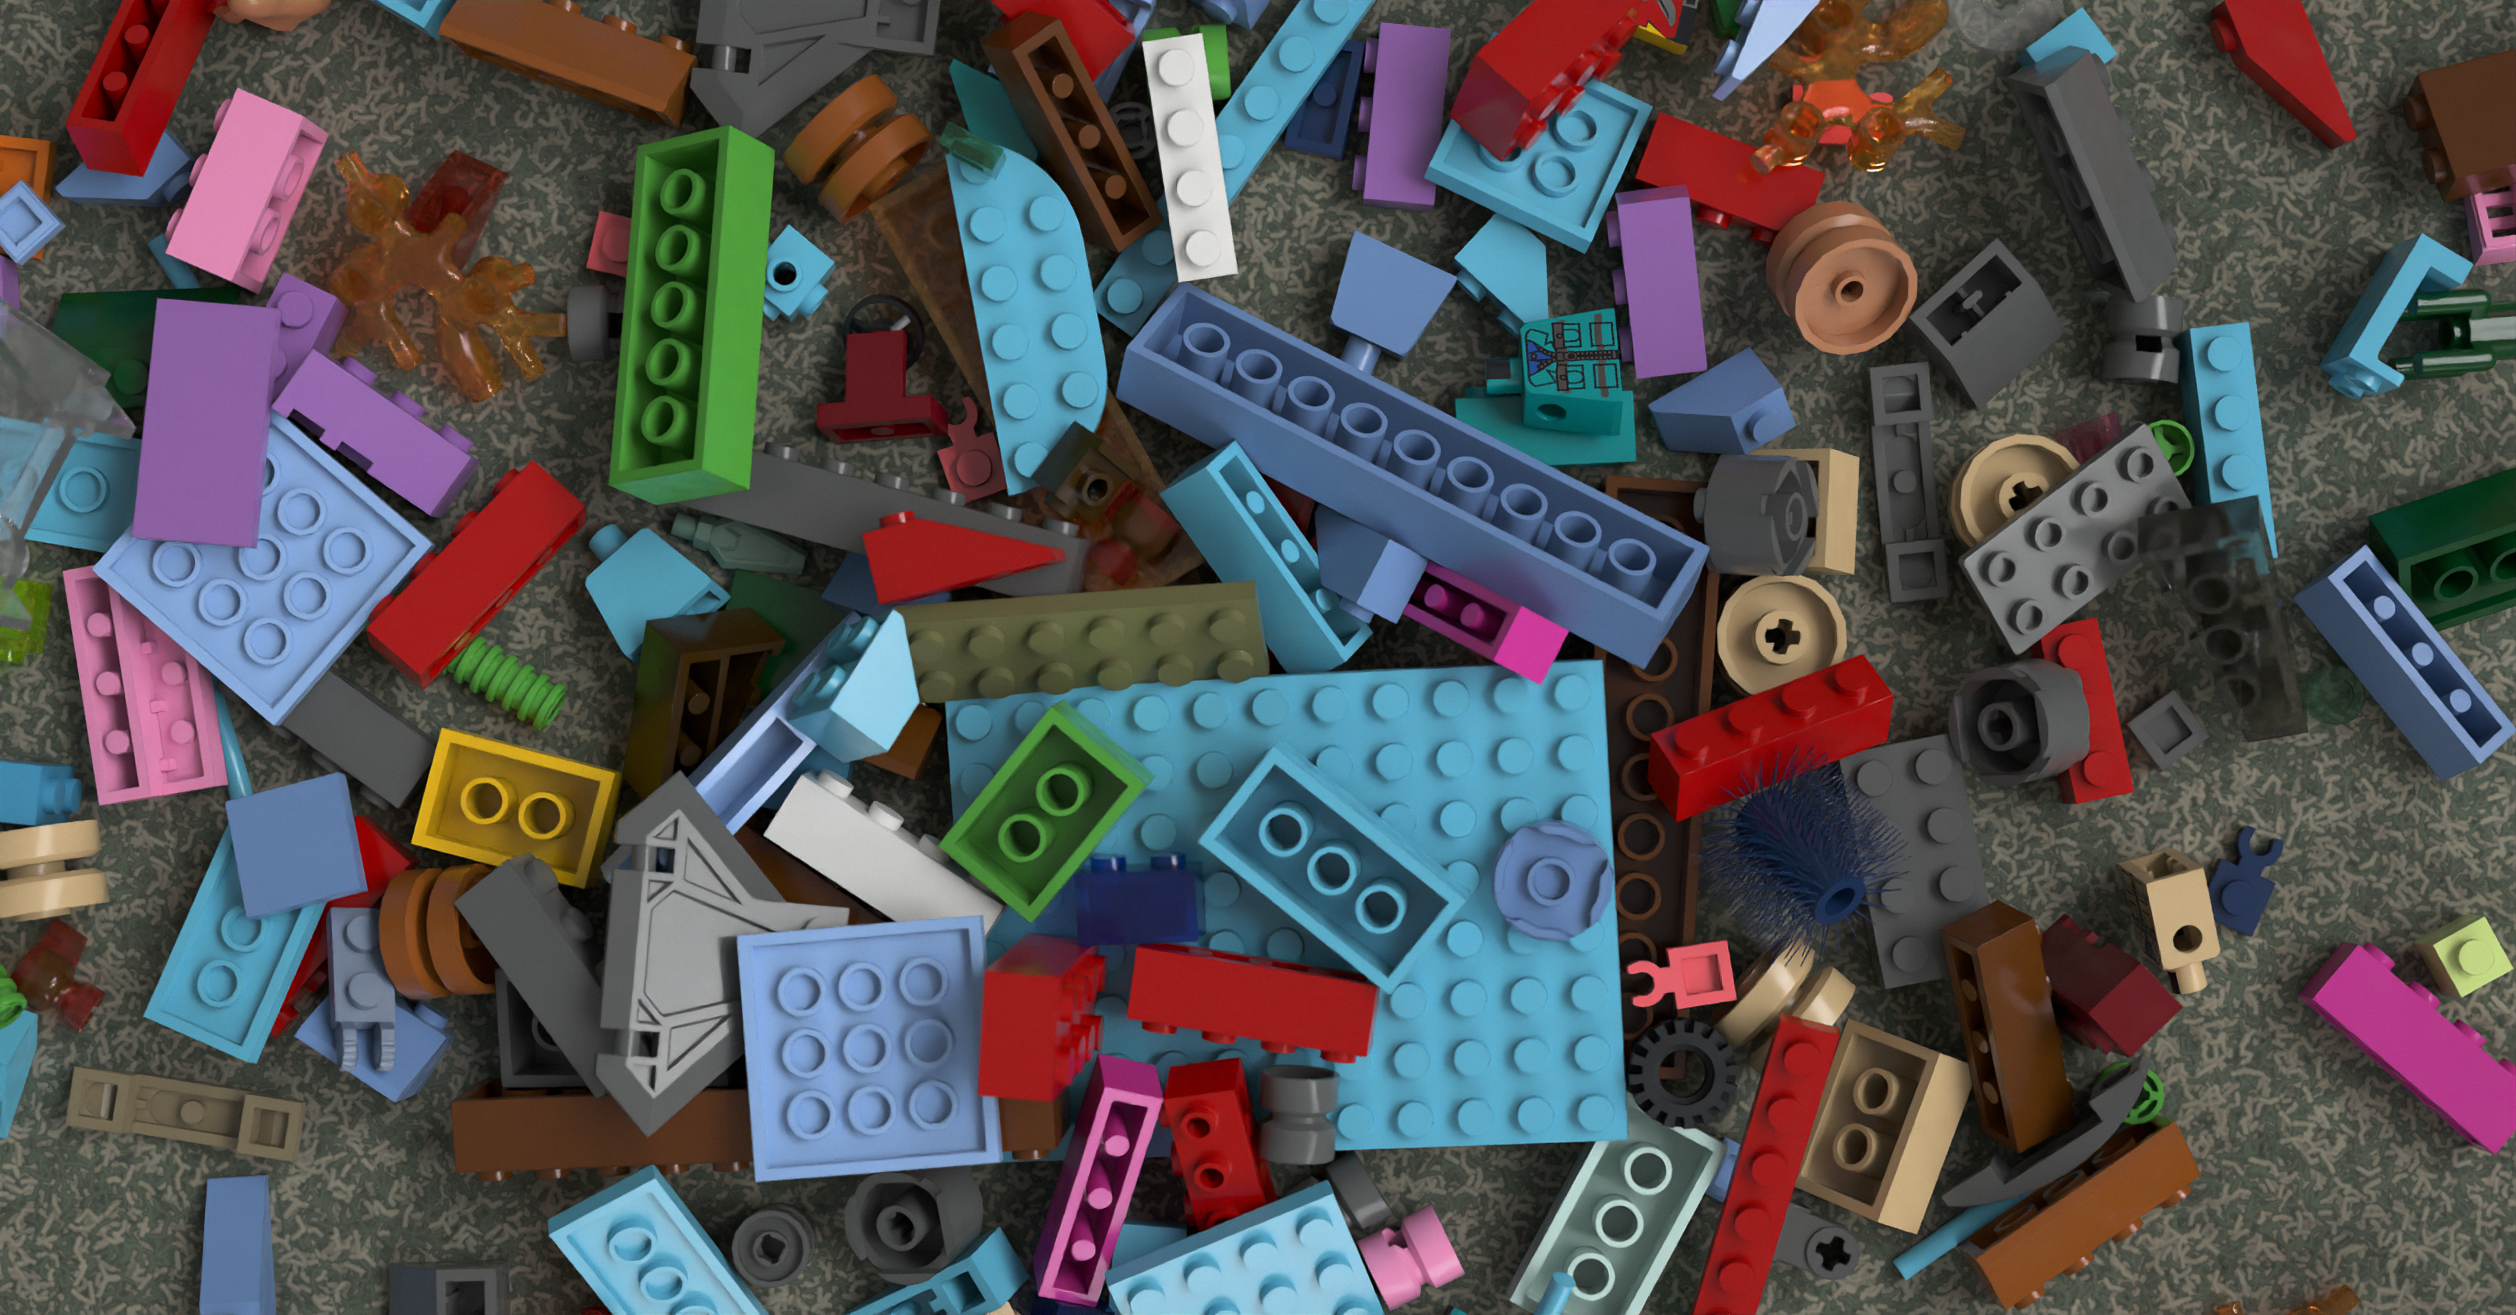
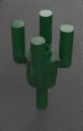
M2483 288L2415 292L2397 322L2441 319L2439 324V341L2443 350L2416 352L2411 357L2390 358L2387 366L2405 377L2403 381L2460 377L2467 372L2488 371L2495 366L2497 360L2516 359V301L2492 302L2491 294Z

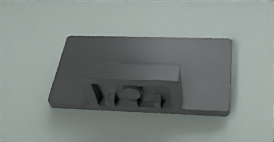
M2137 423L1960 556L1958 563L2009 652L2019 655L2196 520L2197 515L2149 426Z

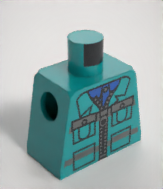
M1600 309L1525 323L1520 327L1518 358L1485 359L1486 395L1521 393L1523 423L1531 428L1619 436L1623 395L1615 309Z

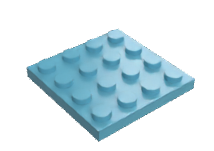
M1328 1180L1104 1272L1107 1286L1121 1315H1385Z

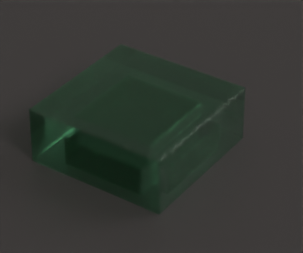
M950 121L938 142L942 152L994 179L998 177L1007 159L1004 149Z

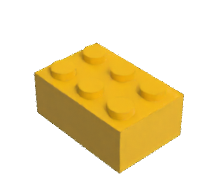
M441 728L411 844L494 866H500L508 859L531 852L535 858L541 859L553 870L559 883L582 889L596 887L601 870L600 866L603 862L624 783L623 772L456 728Z

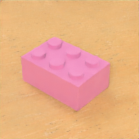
M237 88L233 99H226L216 114L213 130L217 132V135L208 155L203 153L197 159L192 169L189 184L193 187V190L185 208L177 209L169 221L165 234V239L169 242L165 253L259 295L329 133L298 113Z

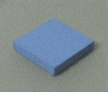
M337 772L225 801L246 918L257 920L368 891L346 775Z

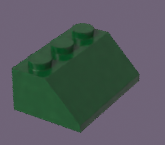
M240 287L63 293L45 350L48 410L87 411L146 408L157 298L241 305Z
M2516 467L2368 516L2370 550L2437 632L2516 606Z

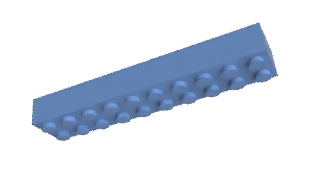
M1186 281L1181 282L1126 347L1115 395L1116 398L1217 450L1236 440L1257 471L1529 609L1642 669H1645L1691 597L1710 550V547Z

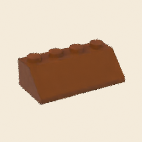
M457 0L441 22L438 34L460 54L678 131L681 129L694 93L690 88L692 67L703 68V64L697 56L691 54L693 49L691 44L665 34H660L657 42L635 35L638 26L612 15L604 14L602 22L581 16L583 7L569 0H547L546 3L539 0Z
M2156 1115L2146 1123L2130 1124L2108 1139L2080 1165L2053 1182L2039 1188L1956 1247L1998 1306L2005 1311L2013 1305L2016 1310H2021L2044 1295L2046 1289L2043 1284L2061 1272L2065 1276L2073 1275L2090 1264L2095 1258L2091 1251L2111 1238L2116 1243L2134 1234L2143 1225L2140 1217L2158 1205L2162 1209L2169 1208L2187 1197L2192 1191L2189 1183L2201 1176V1173L2176 1123L2173 1120Z

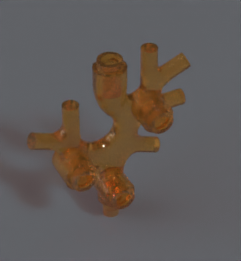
M1821 0L1806 16L1798 32L1803 50L1812 57L1799 55L1781 46L1777 48L1771 57L1768 67L1799 81L1803 94L1800 101L1790 102L1782 109L1771 129L1764 134V145L1750 157L1752 167L1758 173L1766 175L1778 164L1784 166L1802 164L1816 147L1825 129L1834 125L1845 126L1851 130L1852 134L1846 145L1847 154L1853 166L1864 172H1875L1884 169L1905 141L1906 136L1918 135L1929 138L1956 151L1964 138L1966 129L1934 114L1931 107L1932 103L1953 84L1951 75L1941 67L1935 68L1905 97L1895 102L1885 103L1872 99L1861 90L1856 79L1857 70L1861 65L1867 62H1895L1903 60L1917 53L1945 29L1947 24L1946 19L1949 17V8L1945 0H1907L1879 24L1869 22L1862 13L1864 7L1872 0Z
M351 150L338 157L334 163L348 184L343 190L349 200L346 207L348 221L356 231L365 236L374 237L376 240V244L363 243L355 246L331 273L330 285L335 296L343 303L356 307V317L353 323L336 342L338 352L346 358L348 355L354 358L370 339L377 338L388 346L402 371L410 370L420 364L423 358L400 323L393 308V296L396 291L405 285H416L427 290L436 300L438 306L436 342L439 355L462 396L469 395L473 403H479L497 394L504 386L500 380L503 374L502 370L477 333V326L479 324H487L496 331L526 382L533 381L546 372V368L532 347L530 338L535 336L565 337L568 331L567 316L564 313L525 311L513 304L511 296L516 291L535 284L536 276L532 266L527 262L513 266L509 260L503 257L486 256L481 258L466 275L456 268L451 259L453 245L468 228L466 221L460 215L449 213L431 233L424 234L416 231L402 216L409 207L410 196L407 185L400 177L393 174H378V172L369 173L355 150Z

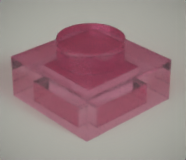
M2112 412L2056 432L2055 434L2058 443L2067 448L2078 463L2082 465L2123 433L2116 413Z

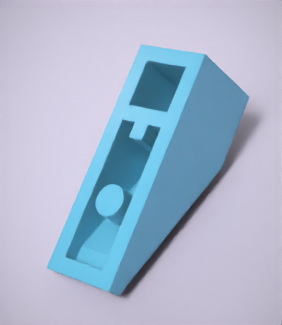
M999 1226L980 1235L949 1265L947 1264L942 1271L940 1270L938 1274L928 1281L914 1285L894 1283L842 1315H984L1001 1308L1030 1276Z

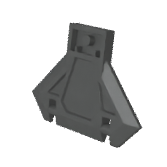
M701 0L695 43L712 46L713 54L711 69L692 67L690 88L720 127L731 125L757 139L871 51L935 59L942 0ZM737 50L751 52L748 74L734 72Z
M677 771L617 821L615 828L614 844L631 845L633 847L631 869H612L598 1028L616 1029L614 1055L595 1053L593 1075L646 1138L651 1136L746 1052L737 935L848 926L849 908L786 902L681 771ZM657 848L669 849L667 873L655 872ZM641 1032H653L651 1057H639Z

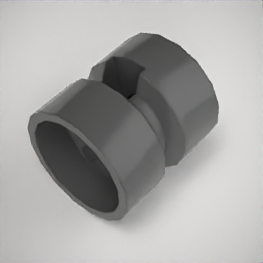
M622 284L617 293H611L606 285L571 286L567 305V330L570 354L573 361H608L613 352L620 354L622 333H617L616 313H623L626 284Z
M2116 295L2108 297L2105 331L2113 336V342L2104 346L2101 381L2149 387L2177 386L2181 351L2174 347L2172 342L2174 339L2182 336L2185 301L2149 295L2148 298L2138 303H2133ZM2135 341L2150 342L2149 352L2136 351L2137 345Z
M1275 1065L1261 1070L1259 1104L1270 1111V1114L1260 1118L1257 1138V1155L1260 1158L1286 1164H1321L1334 1160L1336 1130L1335 1126L1332 1125V1121L1326 1115L1335 1111L1338 1106L1339 1073L1327 1068L1307 1065Z
M1350 1150L1326 1167V1179L1323 1181H1329L1350 1233L1351 1228L1354 1226L1366 1231L1394 1215L1354 1150ZM1309 1176L1283 1192V1196L1285 1198L1321 1183V1181Z
M784 1202L766 1204L747 1217L735 1232L732 1243L734 1264L740 1274L754 1285L765 1288L784 1286L795 1280L813 1259L818 1243L816 1227L809 1215L796 1205Z

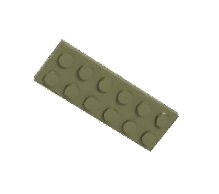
M1256 581L893 606V609L901 614L904 619L919 703H943L978 698L1002 699L1010 695L1035 692L1061 695L1073 688L1102 686L1108 690L1120 691L1127 689L1133 683L1162 682L1172 687L1184 686L1191 682V680L1223 679L1228 682L1239 683L1248 680L1250 677L1269 676V659Z

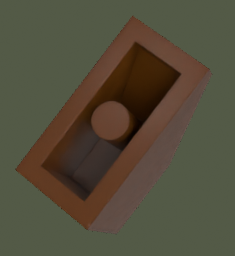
M918 703L887 752L862 758L861 760L912 780H923L946 721V713L936 710L938 703Z

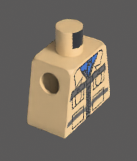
M2175 848L2117 863L2143 955L2161 970H2167L2173 994H2188L2204 989L2207 986L2202 961L2214 958L2220 954L2204 868Z

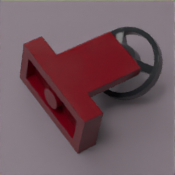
M876 294L862 299L848 313L843 325V341L846 348L845 402L817 404V428L836 445L948 436V412L931 395L906 397V370L918 360L925 345V329L919 314L909 303L893 295ZM875 303L889 304L905 313L895 322L880 318L868 324L854 318L861 308ZM912 322L916 331L917 344L913 356L906 362L907 333L901 329Z

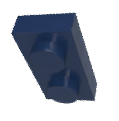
M1347 40L1290 120L1284 141L1286 150L1344 162L1363 78L1366 52L1365 42Z

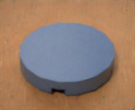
M1543 819L1522 826L1504 842L1493 863L1491 890L1499 910L1515 930L1535 940L1560 942L1582 934L1600 920L1611 899L1613 870L1606 849L1590 831L1570 821Z

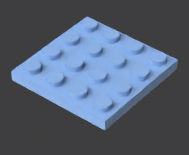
M271 408L257 549L137 539L132 537V523L91 570L272 725L279 726L369 623L367 620L368 616L375 606L387 595H394L408 579L419 561L429 554L436 545L292 421Z
M983 915L737 935L755 1182L999 1163L1003 1161L998 1097L977 1096L984 971L988 968Z

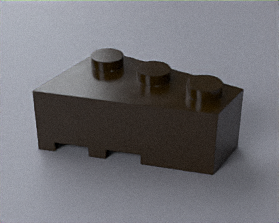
M751 607L646 621L622 775L643 799L677 771H681L688 778L736 729L746 705H756L763 690L757 685V682L770 655L779 656L786 639Z

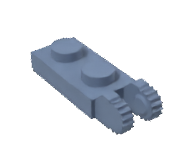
M330 908L327 913L330 1027L335 1029L336 1059L339 1071L355 1070L359 1055L357 1030H373V1059L377 1071H391L394 1067L396 1054L395 1029L393 1027L396 1023L395 987L386 972L380 951L378 923L381 909Z

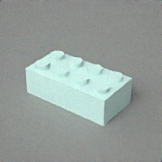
M1626 1089L1629 1127L1628 1140L1586 1142L1505 1291L1509 1301L1534 1314L1555 1272H1564L1575 1280V1286L1561 1315H1639L1725 1157L1729 1146L1697 1127L1685 1130L1682 1127L1671 1128L1653 1120L1640 1109L1632 1093Z

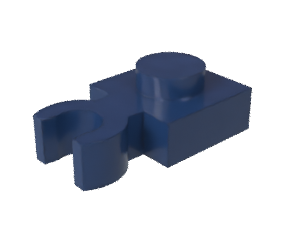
M2244 825L2238 831L2234 840V849L2238 856L2235 863L2233 864L2218 858L2207 882L2214 921L2241 934L2252 937L2276 884L2261 877L2264 867L2272 865L2279 859L2283 850V841L2272 838L2266 852L2262 855H2256L2249 846L2255 828Z

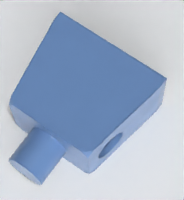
M1355 230L1328 327L1349 337L1339 359L1371 375L1381 353L1403 362L1451 293L1458 277Z

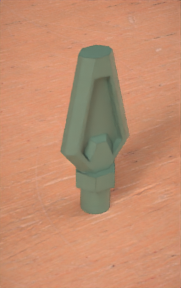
M679 512L676 515L671 535L693 541L692 547L704 551L708 549L721 568L802 575L809 551L769 529L726 517L716 521L717 518L702 514L700 519Z

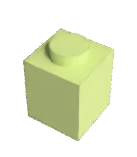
M2464 914L2414 942L2439 989L2445 995L2462 998L2514 969L2485 916Z

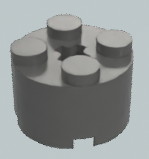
M1729 454L1721 455L1718 458L1708 487L1699 488L1694 499V516L1699 524H1704L1706 545L1710 547L1706 558V565L1711 573L1757 576H1799L1803 573L1812 558L1817 537H1806L1808 518L1819 517L1817 483L1812 468L1806 461H1796L1798 457Z
M2030 658L1978 670L1965 680L1968 682L1961 691V694L1954 696L1949 707L1948 728L1955 753L1962 763L1969 762L1981 774L1976 776L1977 778L1992 786L2009 787L2060 774L2077 761L2085 758L2090 749L2088 738L2090 714L2082 691L2083 683L2081 677L2072 668L2061 667L2046 659Z
M970 1165L874 1172L864 1178L857 1186L854 1194L849 1197L844 1212L845 1232L849 1244L861 1261L867 1258L874 1266L881 1270L877 1273L878 1276L889 1282L901 1285L919 1284L928 1281L938 1274L942 1268L944 1269L947 1264L949 1265L979 1237L982 1231L983 1202L979 1188L972 1177Z

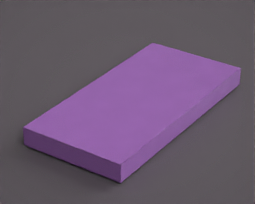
M157 298L132 537L145 540L257 549L282 313L279 309Z

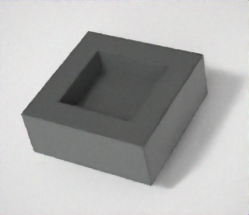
M2175 689L2167 690L2122 724L2157 772H2163L2210 737Z

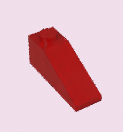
M2224 0L2212 10L2215 20L2210 21L2213 41L2222 54L2229 52L2235 66L2331 150L2342 147L2357 138L2301 0Z
M905 511L878 519L881 529L862 533L879 605L897 606L1066 561L1064 549L944 522L916 519L914 511Z

